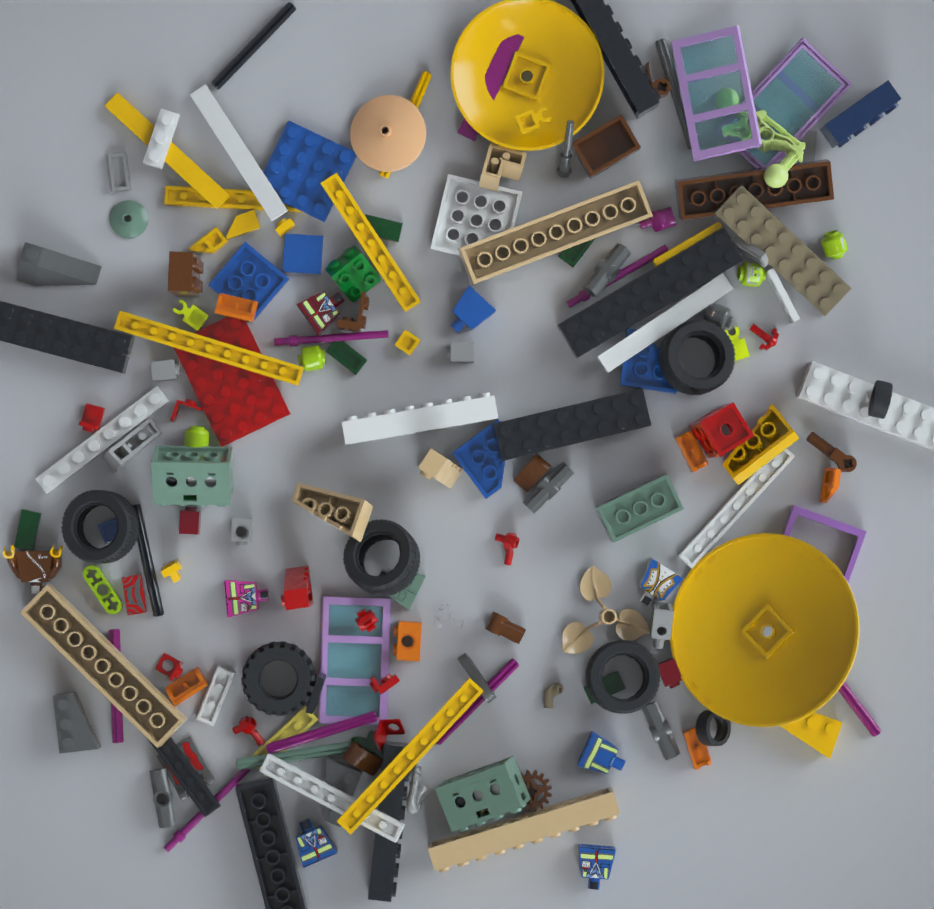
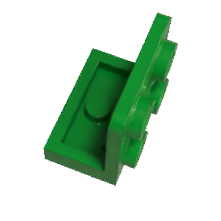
M355 245L347 248L339 258L332 260L328 267L325 268L326 272L351 302L357 301L361 297L362 292H368L381 281V277Z

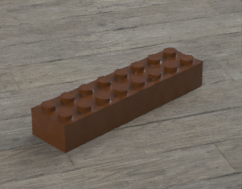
M823 159L795 163L788 170L787 182L780 188H772L765 182L764 172L767 167L676 179L675 187L679 218L686 220L716 216L714 212L740 184L766 208L834 200L831 162Z

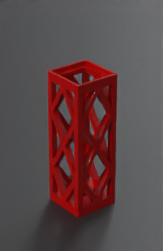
M734 402L721 405L688 425L708 458L721 457L754 437ZM723 424L727 425L731 434L724 435L721 432Z

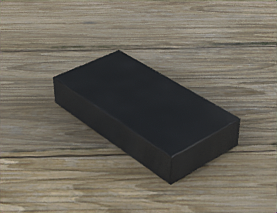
M320 672L316 679L306 713L312 714L316 709L326 679V674Z

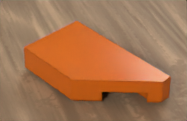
M825 467L819 502L827 503L837 491L841 469Z

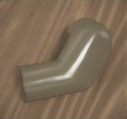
M552 683L544 690V708H553V698L564 690L562 684Z

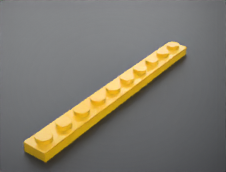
M120 310L114 329L297 386H299L304 367Z
M469 678L336 822L351 835L483 693V690Z

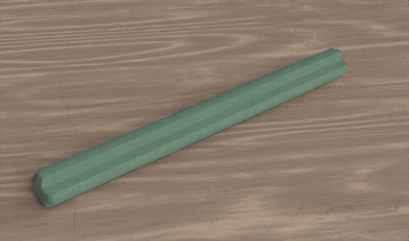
M341 742L276 752L272 755L285 762L345 754L350 744L349 742ZM267 754L236 759L237 769L261 767Z

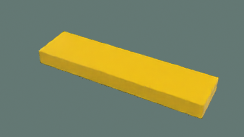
M716 222L653 259L654 267L723 228L721 223Z

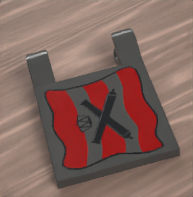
M189 736L177 743V746L197 773L203 775L208 785L214 783L215 778L191 737ZM157 755L162 767L166 768L167 775L176 789L181 800L187 799L189 795L160 755Z

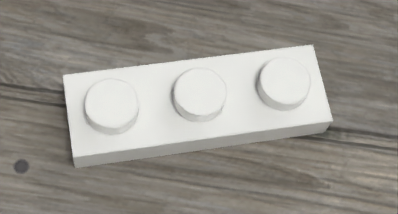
M161 108L143 164L162 170L180 117L179 114Z

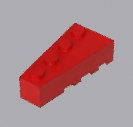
M309 566L286 568L283 594L280 595L282 607L285 606L286 610L307 608L314 603Z

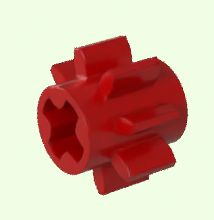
M362 609L356 613L358 618L354 620L362 632L366 629L370 632L376 628L375 623L378 622V619L371 609L367 612L365 609Z

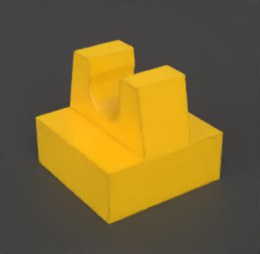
M177 558L161 567L160 572L164 578L170 576L175 583L181 580V575L178 572L181 569V563Z

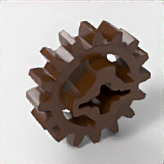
M526 770V775L522 773L521 775L523 780H526L527 790H529L530 782L533 789H537L534 791L533 799L530 795L531 799L530 803H526V811L528 812L530 808H533V811L536 812L537 806L543 809L542 803H549L547 797H552V793L548 792V790L552 789V786L547 785L549 782L548 778L543 779L544 773L537 775V770H534L533 774H530V771ZM533 778L539 780L543 785L534 783ZM544 792L543 797L537 802L536 798L538 795Z

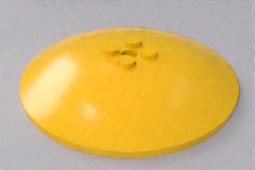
M503 0L483 10L466 26L453 52L450 78L457 107L468 124L477 133L501 147L518 151H536L563 143L568 120L574 121L573 136L585 126L600 101L605 70L602 52L597 39L588 25L572 10L552 0ZM519 34L524 39L518 52H515L509 71L493 100L486 87L485 74L500 43L508 37ZM523 72H530L533 78L528 82L524 81L521 77ZM547 107V111L542 112V117L547 118L551 116V120L546 123L538 122L540 128L522 135L515 116L531 109L536 114L540 108Z

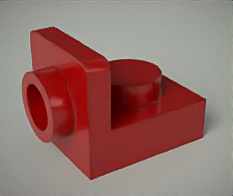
M86 403L82 419L78 425L83 426L82 430L91 433L94 430H100L106 408Z
M389 673L381 679L382 683L380 685L371 676L370 680L372 682L369 685L375 693L379 691L380 694H383L400 682L396 674L391 676Z

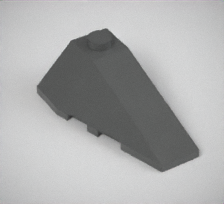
M25 242L19 260L17 281L33 286L96 285L102 266Z

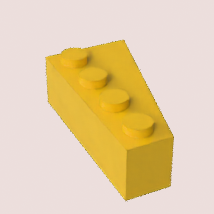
M773 404L770 405L766 414L757 421V425L752 430L754 437L737 446L722 464L738 485L799 439L795 431Z
M814 712L803 719L781 725L780 727L830 759L842 722Z

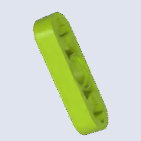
M96 565L87 566L83 571V577L106 612L109 614L119 613L122 610L123 603L101 569ZM89 569L96 570V578H102L103 581L96 583L94 586L92 582L96 581L93 577H88ZM100 584H105L108 587L106 595L98 593L97 589ZM111 593L113 594V597L110 598L112 602H118L116 611L115 609H109L111 605L109 600L105 602L103 598L108 597Z

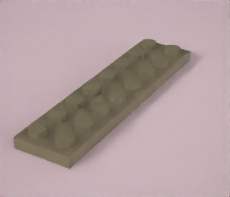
M741 184L714 212L748 245L752 244L764 251L769 260L768 264L824 316L852 289Z

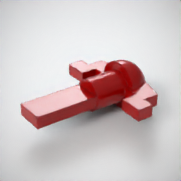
M755 324L750 327V331L767 343L766 345L762 343L759 347L760 350L764 348L767 351L777 344L779 334L776 328L772 330L773 337H771Z

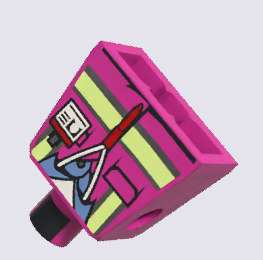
M224 581L227 617L258 610V601L269 600L268 589L257 590L256 582Z

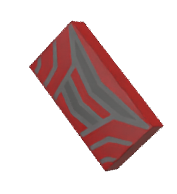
M142 575L122 577L127 614L146 613L147 606Z

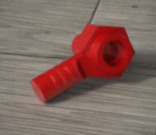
M509 532L506 536L497 533L495 541L502 542L506 551L504 564L511 565L513 549L518 547L520 539L515 533Z
M245 716L241 718L239 725L232 728L234 734L243 731L245 734L251 735L258 746L265 742L255 729L257 724L253 717Z

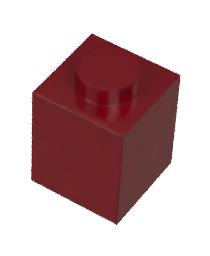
M185 507V510L180 511L179 534L199 535L201 511H197V507Z
M673 657L657 664L665 687L669 686L671 689L680 685L679 681H682V675Z

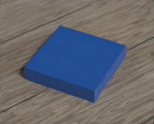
M285 233L282 272L321 275L324 236Z

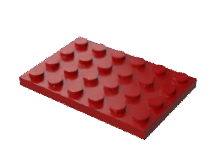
M226 317L195 332V334L262 354L245 320ZM174 348L221 447L291 414L274 378Z

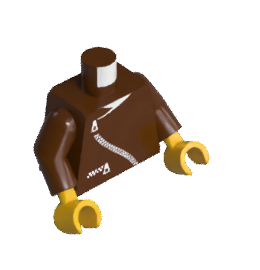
M53 544L51 550L16 551L15 555V547L11 545V551H7L3 547V556L7 558L9 567L21 582H30V593L35 594L42 590V582L51 581L62 567L61 554L63 546L56 550Z

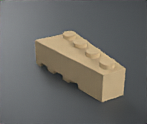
M432 448L418 467L421 469V475L429 480L433 477L450 489L463 471L462 468Z
M297 483L291 500L302 509L359 542L362 541L373 506L364 499Z

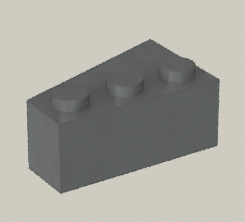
M76 692L54 695L53 703L59 754L99 749L101 745L93 732V728L85 715L86 713Z
M327 757L325 783L353 797L363 771ZM324 806L323 820L341 827L336 822L341 814Z

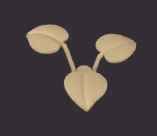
M595 566L589 567L583 574L580 582V592L585 600L592 601L596 599L602 607L598 615L599 621L588 626L586 629L580 622L569 623L562 633V650L565 653L578 654L588 650L594 641V636L588 631L602 623L613 624L618 622L615 626V631L622 640L633 641L650 633L646 620L636 610L623 609L620 611L618 619L616 612L612 609H607L606 605L602 603L600 598L609 595L612 584L609 577Z

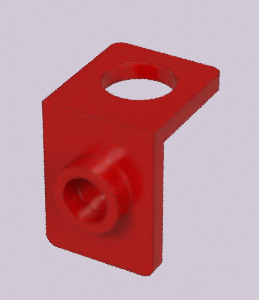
M185 399V402L177 400L170 421L175 422L181 404L203 411V408L196 406L197 402Z
M166 653L162 655L155 668L160 673L168 676L171 682L175 678L179 679L184 670L181 668L183 662ZM165 660L173 662L172 670L166 671L163 669L162 664Z
M400 719L379 720L377 730L374 731V741L379 751L383 750L387 735L405 734V729ZM395 724L399 727V729L393 730L389 727V725Z

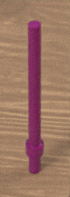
M663 245L619 271L616 279L611 283L609 282L606 287L653 261V259L669 251L666 245ZM583 289L578 292L577 296L566 301V303L571 308L581 301L585 302L591 299L590 295Z
M388 330L301 337L289 335L287 338H274V345L295 347L298 344L389 338Z
M249 768L240 770L215 795L218 802L251 771ZM201 811L181 830L178 829L173 834L174 837L163 847L167 852L178 842L181 843L186 838V835L204 818Z

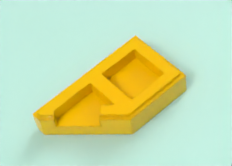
M255 210L235 217L226 236L227 240L261 228Z
M215 227L189 247V250L214 254L226 245L228 240Z

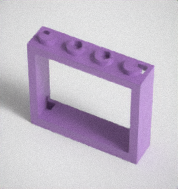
M792 505L781 535L790 536L795 519L799 515L857 537L843 574L849 582L867 531Z

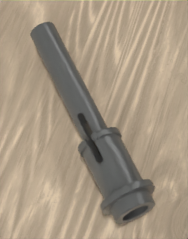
M572 120L567 121L563 153L560 154V164L557 168V173L562 178H567L572 173L570 168L574 121Z

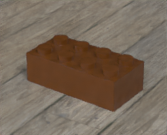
M169 251L168 291L180 297H199V293L203 292V281L200 280V274L204 272V262L193 252Z

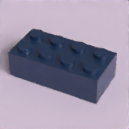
M888 80L826 123L820 131L832 148L837 145L840 148L852 139L850 137L852 134L856 137L868 128L866 126L868 123L872 126L883 117L882 113L887 115L899 106L898 102L901 100V97Z

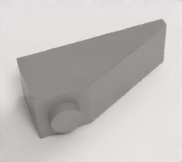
M149 418L108 450L103 459L114 472H117L156 439L162 431Z

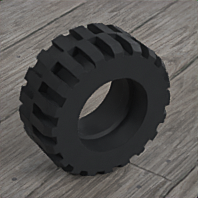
M274 641L259 647L249 656L242 670L241 684H243V692L247 696L249 703L253 704L258 711L276 716L289 715L302 708L311 697L316 682V671L311 658L307 656L303 649L298 648L297 645L285 641ZM277 660L289 663L297 675V683L293 691L280 697L266 692L261 683V673L268 663Z

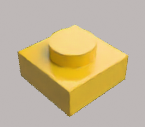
M284 218L276 224L277 228L275 230L282 237L296 225L291 218L288 220Z
M405 329L395 343V346L411 356L421 340Z

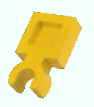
M547 107L540 108L536 114L531 109L515 116L522 135L540 128L538 122L546 123L551 120V116L547 118L542 117V112L547 111Z

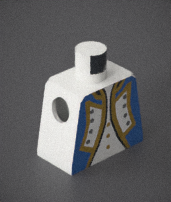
M651 558L639 584V587L645 590L639 601L650 606L656 597L663 602L683 578Z

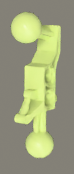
M731 88L719 90L715 97V104L718 109L738 105L739 103L738 94ZM765 110L757 111L756 115L762 146L757 148L762 153L775 150L787 154L779 164H771L764 172V179L767 185L772 188H780L788 180V170L797 161L799 163L802 162L803 150L806 144L797 140L786 129L768 117ZM746 111L734 113L733 115L739 121L722 127L721 134L723 137H738L742 141L753 138ZM769 125H771L773 128H775V129H776L777 131H779L781 134L776 133Z

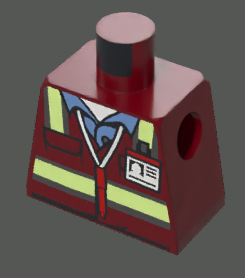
M325 291L296 305L316 334L320 335L340 315L336 307L345 300L339 292L329 298Z

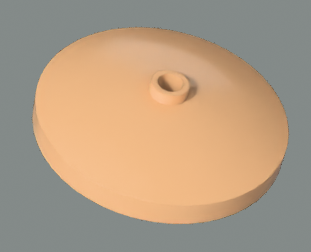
M396 95L379 96L365 103L356 113L350 130L351 144L357 157L368 167L381 172L398 171L412 164L422 152L427 135L425 120L418 108L409 100Z

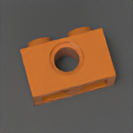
M399 621L398 625H395L394 636H398L397 644L393 645V655L397 656L396 660L420 661L422 622ZM404 636H410L413 639V643L410 646L403 645L402 638Z

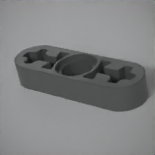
M465 652L458 657L460 664L471 680L483 690L481 695L490 703L497 698L468 654Z

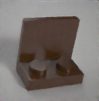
M366 292L361 293L357 322H354V318L343 316L342 320L338 319L337 328L339 330L361 332V329H365L367 318L364 316V310H368L370 302Z

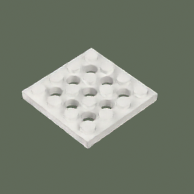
M448 174L430 249L460 256L458 249L469 245L466 240L469 234H475L478 241L514 228L522 191L498 186L497 191L478 187L480 181ZM460 192H464L468 196L467 201L464 203L457 200V195ZM478 197L486 199L487 203L484 207L476 205L475 200ZM497 201H502L505 204V209L501 212L496 211L494 208V204ZM455 211L463 213L464 217L461 221H455L452 218V214ZM474 215L482 218V223L478 226L471 223V218ZM492 220H498L501 223V227L498 230L490 228L489 224ZM452 229L459 232V237L456 240H451L448 237V232Z

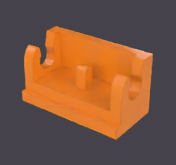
M220 293L214 313L254 322L258 301Z
M692 430L674 438L691 473L709 464Z
M199 667L165 687V691L174 706H177L207 687L209 683Z
M693 727L682 731L693 768L697 770L704 765H711L712 761L707 746L698 740L696 728Z

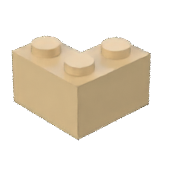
M490 143L478 187L497 191L501 176L520 181L527 153Z

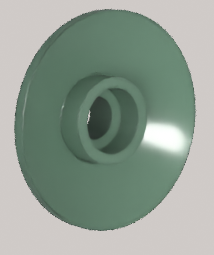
M122 201L112 209L110 214L111 228L117 235L123 238L131 239L138 237L145 231L148 224V215L145 208L136 201ZM127 215L131 216L130 222H125Z

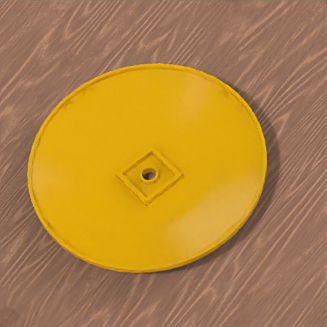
M771 533L751 534L732 539L716 547L691 569L684 579L673 604L674 614L670 645L672 656L682 675L681 679L692 695L703 706L716 715L737 724L753 727H775L786 725L811 715L826 704L840 689L856 657L860 633L859 615L848 581L834 562L814 546L790 536ZM770 626L772 634L765 637L763 630L765 627Z

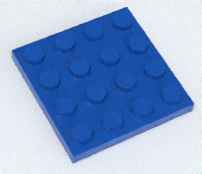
M288 120L263 173L284 204L325 223L334 204L320 183L335 173L339 175L344 183L357 155L354 151Z

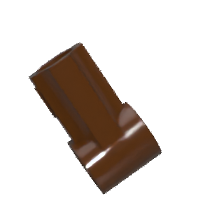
M494 611L485 627L486 630L498 636L501 635L517 644L520 643L526 629L508 621V618Z

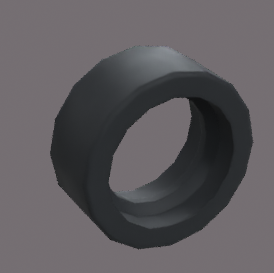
M880 380L875 382L869 402V416L881 419L886 417L892 397V383Z
M704 710L699 714L695 728L698 740L706 746L724 745L730 737L731 722L710 710ZM713 717L717 723V731L714 738L710 734V722Z

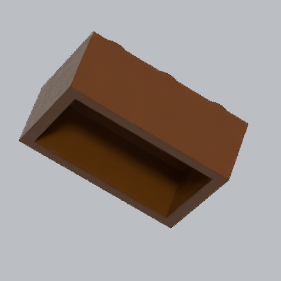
M621 114L573 142L571 148L591 179L640 150L641 146Z

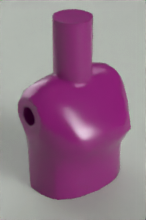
M671 207L651 211L652 217L639 222L641 229L652 227L655 232L676 226Z

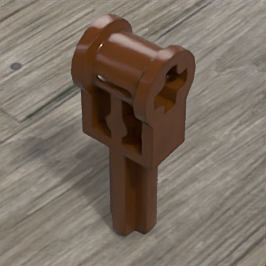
M811 432L807 436V442L837 464L838 469H841L842 472H851L856 468L857 461L853 456L844 454L815 432ZM843 460H850L849 464L851 466L844 468L845 463Z

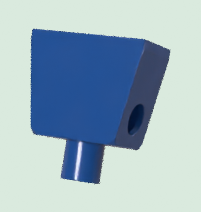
M469 285L452 311L457 318L450 326L457 333L465 326L473 330L492 316L496 309Z

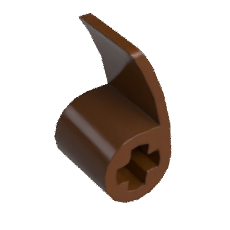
M648 62L645 69L651 79L649 84L652 89L656 90L659 84L660 86H665V92L662 90L658 91L660 97L664 98L671 89L670 82L665 78H660L653 82Z
M537 453L514 478V482L524 491L529 492L551 465Z
M352 741L342 757L349 764L372 776L376 774L383 763V759L371 754L365 747L355 741Z

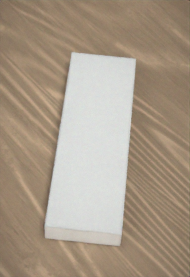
M775 269L768 270L766 276L790 323L799 320L800 317Z
M217 666L196 720L211 726L215 725L236 672Z

